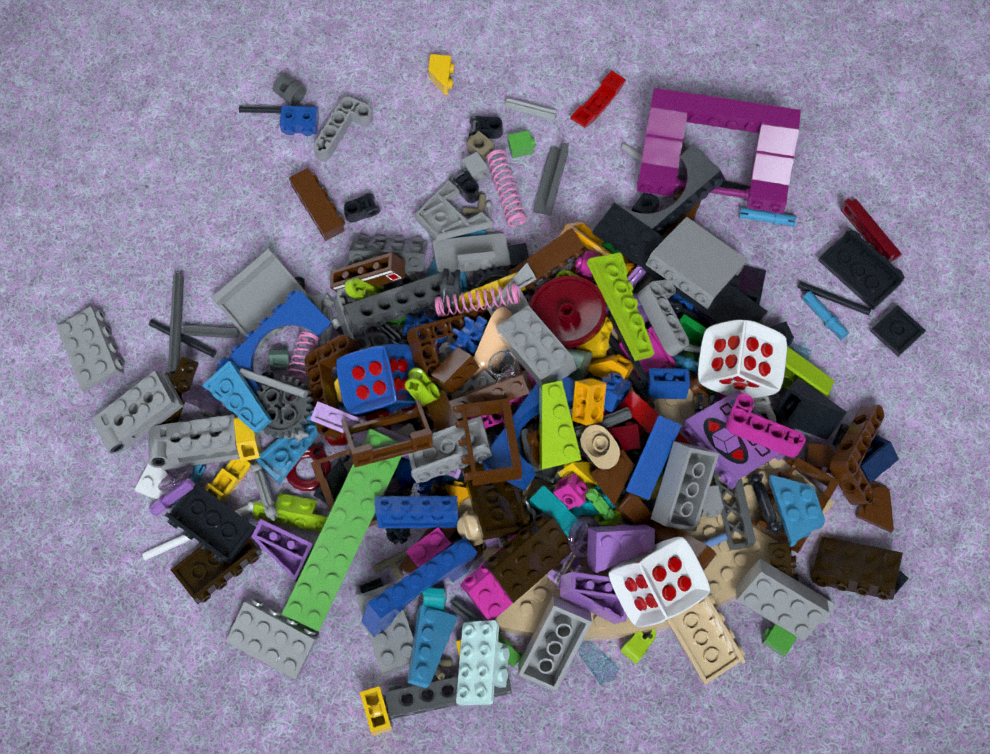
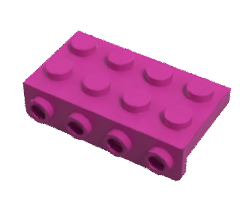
M483 562L476 571L464 579L460 586L467 592L485 619L492 621L513 603L508 599L491 573L483 566L485 562Z

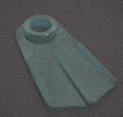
M583 642L579 646V654L599 684L602 685L614 681L620 668L593 642ZM589 646L592 648V652L589 654L585 653L584 648Z

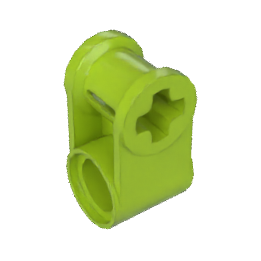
M412 368L409 371V379L405 383V388L415 401L419 400L421 406H424L440 398L437 386L429 379L425 371L420 368Z
M651 629L650 638L647 637L646 639H643L642 632L635 633L620 652L637 664L655 640V629Z

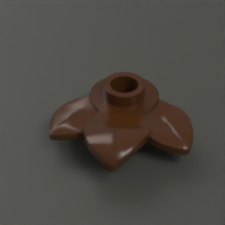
M688 370L689 389L696 395L701 392L710 398L711 394L699 382L698 374L693 375Z
M532 429L528 433L527 442L531 445L532 459L539 466L540 432L539 430Z

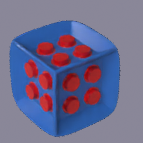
M408 344L374 346L352 352L337 359L338 382L342 400L348 414L361 417L378 409H383L384 412H392L416 405L415 399L405 388V383L409 379L408 373L412 368H415Z

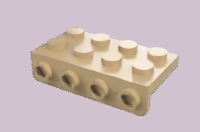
M710 594L681 614L666 620L704 685L736 664H744L746 662L743 657L745 656L743 649L734 642L735 635L729 627L726 628L723 623L725 618L719 610L716 611L713 605L715 601Z

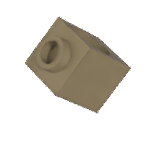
M480 131L467 139V151L470 154L478 152L484 162L487 160V155L495 151V144Z

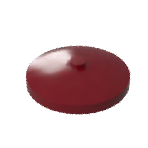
M562 276L546 282L535 292L529 304V307L565 348L577 347L593 339L603 327L607 313L605 299L600 289L591 281L578 276Z

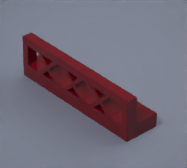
M849 198L846 199L841 207V212L865 241L872 244L880 255L885 256L889 260V263L901 257L902 253L857 199L853 201Z

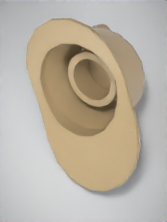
M591 425L583 431L581 447L598 468L604 470L615 466L620 457V447L609 431L600 425Z
M467 498L458 509L457 531L462 538L465 537L471 545L476 546L481 545L484 541L482 540L471 500Z

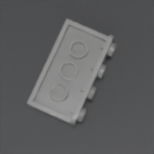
M91 306L57 326L82 391L95 387L115 374H125L123 369L124 363L117 354L118 348L110 337L112 333L104 322L105 315L101 310Z
M479 416L468 420L474 462H481L492 457L493 454L482 417ZM455 425L432 434V448L408 454L412 467L411 474L416 483L426 482L431 478L446 475L450 471L470 465L462 464L461 462L462 457L469 456L467 446H459L458 443L459 439L466 438L464 428L458 429Z
M257 599L245 601L225 642L296 680L315 642L319 639L316 631L309 627H301L298 625L299 622L289 617L281 616V612L276 609L264 607V603Z

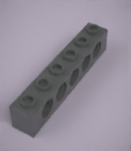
M449 270L447 284H454L455 279ZM443 272L344 305V317L352 333L364 332L368 328L381 326L388 321L401 319L405 315L416 314L423 309L435 307V298L440 297Z
M459 673L449 676V679L444 680L433 678L430 686L427 688L409 684V687L402 689L401 686L389 688V691L385 692L390 720L457 706L456 697ZM509 675L506 687H494V697L512 694ZM447 686L454 689L453 694L450 696H445L442 693L443 689ZM425 691H432L434 693L433 698L430 700H424L422 695ZM411 695L413 697L412 703L408 705L403 704V697Z

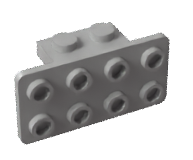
M503 233L449 238L440 241L434 240L432 243L438 273L443 272L444 268L449 269L451 273H455L456 270L467 272L486 270V267L493 269L494 265L497 268H501L502 265L504 268L511 265L506 237Z

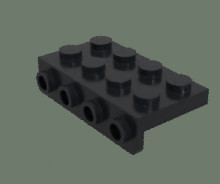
M851 228L818 259L824 267L872 310L876 309L905 279L900 269L895 268L889 263V260L885 256L880 255L872 244L867 243L857 231H853Z
M194 481V488L180 499L170 513L167 512L165 514L169 518L167 522L176 529L178 526L184 530L182 534L190 540L195 538L199 541L197 545L204 551L211 550L214 553L213 558L220 563L225 561L231 564L252 536L256 527Z

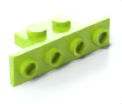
M279 493L274 504L278 513L275 521H272L265 515V508L262 503L254 502L253 519H262L267 522L321 533L328 517L314 514L318 504L317 500Z

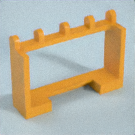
M584 222L566 224L560 233L562 235L570 228H573L590 251L596 252L599 256L611 254L599 245L603 241L593 235V230ZM623 256L628 277L637 265Z

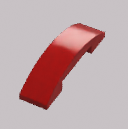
M611 70L601 82L598 90L583 106L580 105L570 119L584 128L588 127L602 114L619 93L626 79Z
M632 391L619 406L622 409L628 407L632 418L651 434L659 414ZM678 432L675 439L676 442L691 444Z

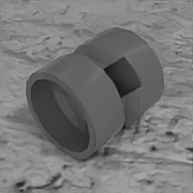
M287 73L280 75L272 88L273 92L284 98L291 106H296L305 97L307 89L298 81L296 82Z

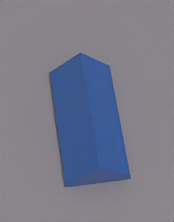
M660 415L658 416L628 484L627 492L648 500L650 499L671 451L673 442L682 425Z

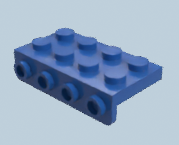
M375 496V514L377 516L378 529L457 528V496Z

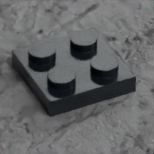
M897 305L870 332L899 357L926 330Z

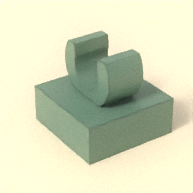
M287 349L269 350L270 369H290L289 351Z

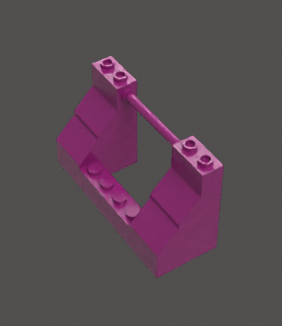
M654 88L637 191L673 197L675 189L686 188L687 182L677 179L679 156L686 122L755 132L757 134L749 189L743 191L717 187L710 193L744 198V200H747V208L784 214L799 132L801 110Z

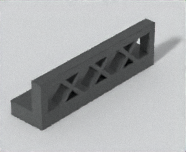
M563 143L562 149L551 147L533 212L548 216L552 215L568 157L569 143Z
M714 472V484L719 486L723 504L721 516L725 534L728 538L729 551L753 547L756 539L742 478L738 480L735 488L730 491L729 486L726 488L719 483L718 477L720 476L717 472ZM726 493L734 497L735 502L732 507L723 501ZM730 512L738 516L739 522L736 526L728 522L727 517ZM735 531L742 535L744 543L733 545L731 536Z

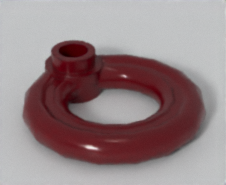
M322 446L309 447L286 476L288 483L295 489L314 491L320 486V482L317 481L316 477L311 480L301 479L297 475L296 467L301 460L306 458L316 461L327 457ZM315 451H321L319 455H314ZM330 461L322 463L326 476L331 471Z

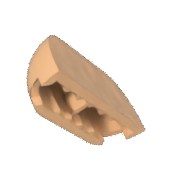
M499 307L489 320L473 357L480 367L472 376L473 378L477 379L483 370L495 375L502 363L508 348L500 340L496 326L513 316L512 311L506 307Z

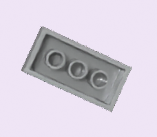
M529 305L496 326L500 340L539 386L561 381L577 370L574 357Z
M674 441L651 519L666 527L696 531L719 453L705 447Z
M762 559L755 563L736 586V600L803 641L829 614L828 601L825 597Z
M394 582L355 596L362 617L367 603L393 586ZM402 610L392 621L391 625L375 637L367 630L383 677L410 667L414 638L404 610Z
M553 595L518 664V675L557 691L592 623L591 611Z

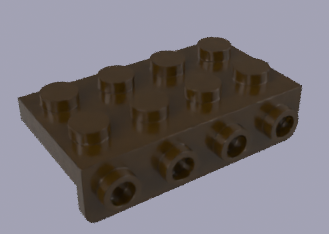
M483 465L475 466L476 472L485 471ZM471 467L462 469L463 477L465 473L471 472ZM464 480L482 540L518 534L522 528L530 523L529 513L524 510V497L519 494L518 487L507 481L473 486L472 480Z
M542 512L526 527L522 528L516 536L506 542L499 551L491 555L483 566L491 573L508 599L515 603L569 555L574 548L556 520L546 512Z
M822 536L812 571V582L820 587L827 586L840 591L855 592L863 596L870 595L882 600H893L903 552Z
M249 538L230 564L225 561L220 563L213 558L214 553L211 550L206 552L199 547L174 566L171 571L193 600L199 604L209 600L214 591L224 588L228 583L227 581L232 577L239 576L244 571L243 568L248 564H254L262 553Z

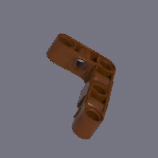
M881 405L865 406L858 409L830 462L831 472L835 479L840 481L839 486L850 505L872 504L874 500V492L862 472L860 464L883 422L884 410Z

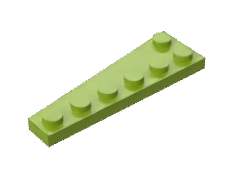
M622 253L589 258L586 263L634 360L651 358L654 355V350L645 328L643 317L639 314L637 308L638 301L634 299L632 293V283L627 278L628 271Z

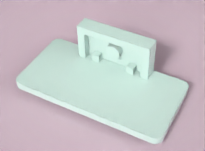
M495 620L465 622L463 624L456 697L458 705H491L494 700V687H506L508 659L510 656L509 646L498 642L499 622Z

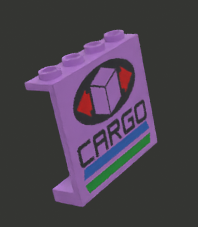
M740 390L686 419L681 429L684 437L693 445L705 447L719 453L715 471L721 477L723 483L727 484L731 490L735 488L738 480L774 458L780 461L785 457L784 454L734 435L726 429V422L738 395L742 394ZM753 406L751 413L763 417Z

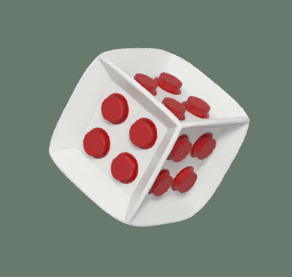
M732 320L710 326L706 329L701 344L698 366L699 382L706 388L727 396L737 390H740L742 394L750 395L752 398L777 393L782 386L787 356L786 337L772 328L749 320Z
M675 537L654 545V550L622 562L609 571L612 587L626 615L636 627L659 624L675 617L699 603L711 592L708 579L694 551L683 537Z

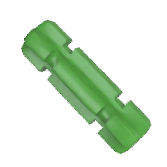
M593 487L587 489L585 496L591 501V504L599 514H602L605 521L612 520L615 513L609 508V505L602 496L598 495V491Z

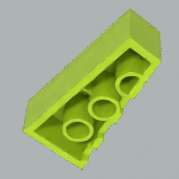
M787 346L785 373L781 388L789 389L800 378L827 397L835 380Z
M562 380L541 385L539 387V470L582 460Z

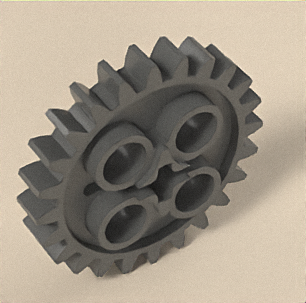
M283 375L281 380L277 376L275 377V380L306 390L308 387L302 384V381L299 379L295 381V378L292 376L288 379ZM262 384L263 391H257V394L260 395L258 399L270 417L276 413L275 419L263 429L264 433L268 436L271 434L273 438L278 436L284 439L285 435L291 438V432L298 435L299 428L305 430L303 424H310L307 417L312 416L309 410L315 409L310 404L314 401L312 397H309L312 392L306 390L308 391L306 398L296 395L295 399L290 401L293 394L288 392L283 394L282 390ZM277 394V399L272 402V397ZM294 413V418L289 421V416Z

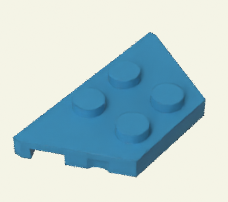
M774 475L769 476L768 481L791 547L796 545L797 541L803 537L809 536L813 530L822 527L825 523V518L813 486Z

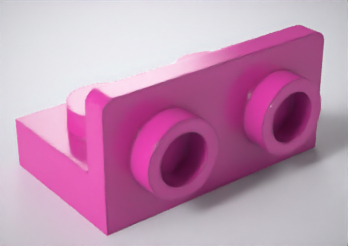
M438 527L406 550V553L417 568H419L452 546V543L448 541Z

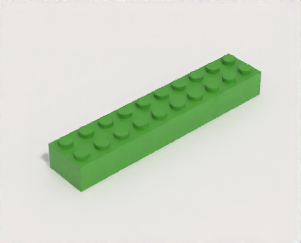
M370 429L363 445L371 444L372 450L399 442ZM402 456L356 468L353 464L282 615L317 631L320 630L375 514V496L384 495Z

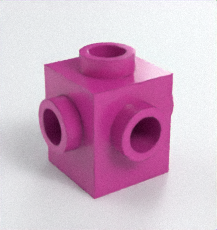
M585 251L575 262V274L593 281L594 277L586 262L589 258L599 257V255L593 251Z
M573 472L558 480L553 493L568 509H571L575 506H581L586 501L585 493L588 488Z

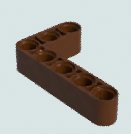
M487 308L410 328L407 333V339L415 368L422 369L431 381H435L431 375H428V369L432 373L440 365L433 340L455 335L452 332L451 322L454 328L459 331L465 327L464 318L466 316L475 323L478 316L483 317L485 315L487 323L484 326H487L491 318Z
M342 334L306 355V374L309 390L312 392L311 397L314 399L312 406L315 407L318 401L339 410L331 369L336 367L337 359L359 351V342ZM316 423L317 432L320 435L331 440H337L341 437V432Z
M627 492L615 507L629 525L646 524L655 529L654 545L671 538L683 537L694 551L703 571L716 556V552L703 542L676 528L666 527L652 520V513L636 495Z

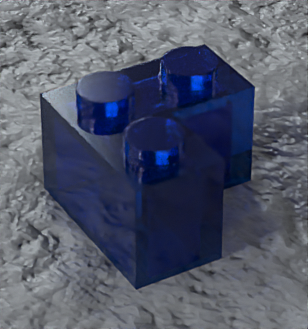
M400 459L396 478L402 488L412 489L410 496H439L443 475L431 478L426 482L416 483L411 474L410 460Z

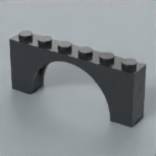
M694 144L679 156L684 167L687 169L688 179L683 194L673 205L660 212L651 214L633 212L624 205L621 206L660 235H663L670 226L677 223L684 214L691 211L697 203L705 199L711 191L719 187L725 180L722 171Z

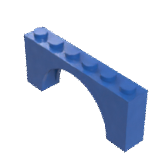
M293 290L286 297L288 300L283 305L280 303L273 309L274 314L270 318L265 317L259 323L260 327L255 332L252 330L245 336L246 341L242 345L237 344L231 350L232 354L228 358L224 357L218 362L217 365L219 367L216 371L221 369L228 361H232L239 371L243 368L254 372V355L259 343L268 333L277 328L292 325L300 326L311 330L320 337L333 323L301 290L297 292ZM244 377L258 397L257 391L262 392L263 388L257 381Z
M565 377L562 379L568 407L573 409L575 381ZM538 384L527 394L524 402L518 405L513 416L517 444L521 430L533 417L539 414L540 386ZM505 427L501 434H498L491 446L493 456L482 461L485 470L511 467ZM520 455L522 479L507 482L525 491L536 474L533 466L527 463Z
M465 537L369 601L361 622L371 635L375 637L388 628L395 617L425 590L443 579L449 578L454 582L466 574L474 561L477 551Z

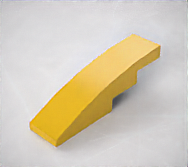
M518 272L471 290L474 308L477 309L478 307L476 290L479 292L482 307L485 306L483 289L486 290L487 301L491 304L493 302L491 287L494 290V298L499 295L498 287L500 286L502 291ZM525 286L522 287L520 290H526ZM468 292L464 293L465 306L469 311L470 301ZM460 295V297H459V310H460V312H462V310H463V303H462V300H461V295Z
M240 459L231 460L225 469L222 468L213 482L207 484L205 489L224 503L251 469V463L248 461L241 462Z

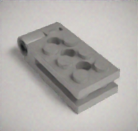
M154 371L97 414L92 421L108 453L116 454L128 449L148 434L151 427L161 424L184 405L168 375H160L159 372Z
M235 415L151 427L149 429V465L154 468L168 470L240 459L235 440Z

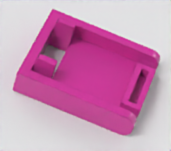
M653 327L647 329L654 355L651 358L639 360L646 374L648 375L649 368L670 369L667 364L671 368L676 367L674 359L664 350ZM622 342L619 343L625 357L631 361ZM633 367L635 374L637 375L639 381H641L635 368Z

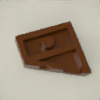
M622 449L615 466L605 470L597 468L590 475L615 506L618 503L622 490L625 489L628 483L629 476L632 475L636 466Z
M872 481L870 486L874 492V500L872 504L860 505L856 517L892 533L894 525L890 489Z

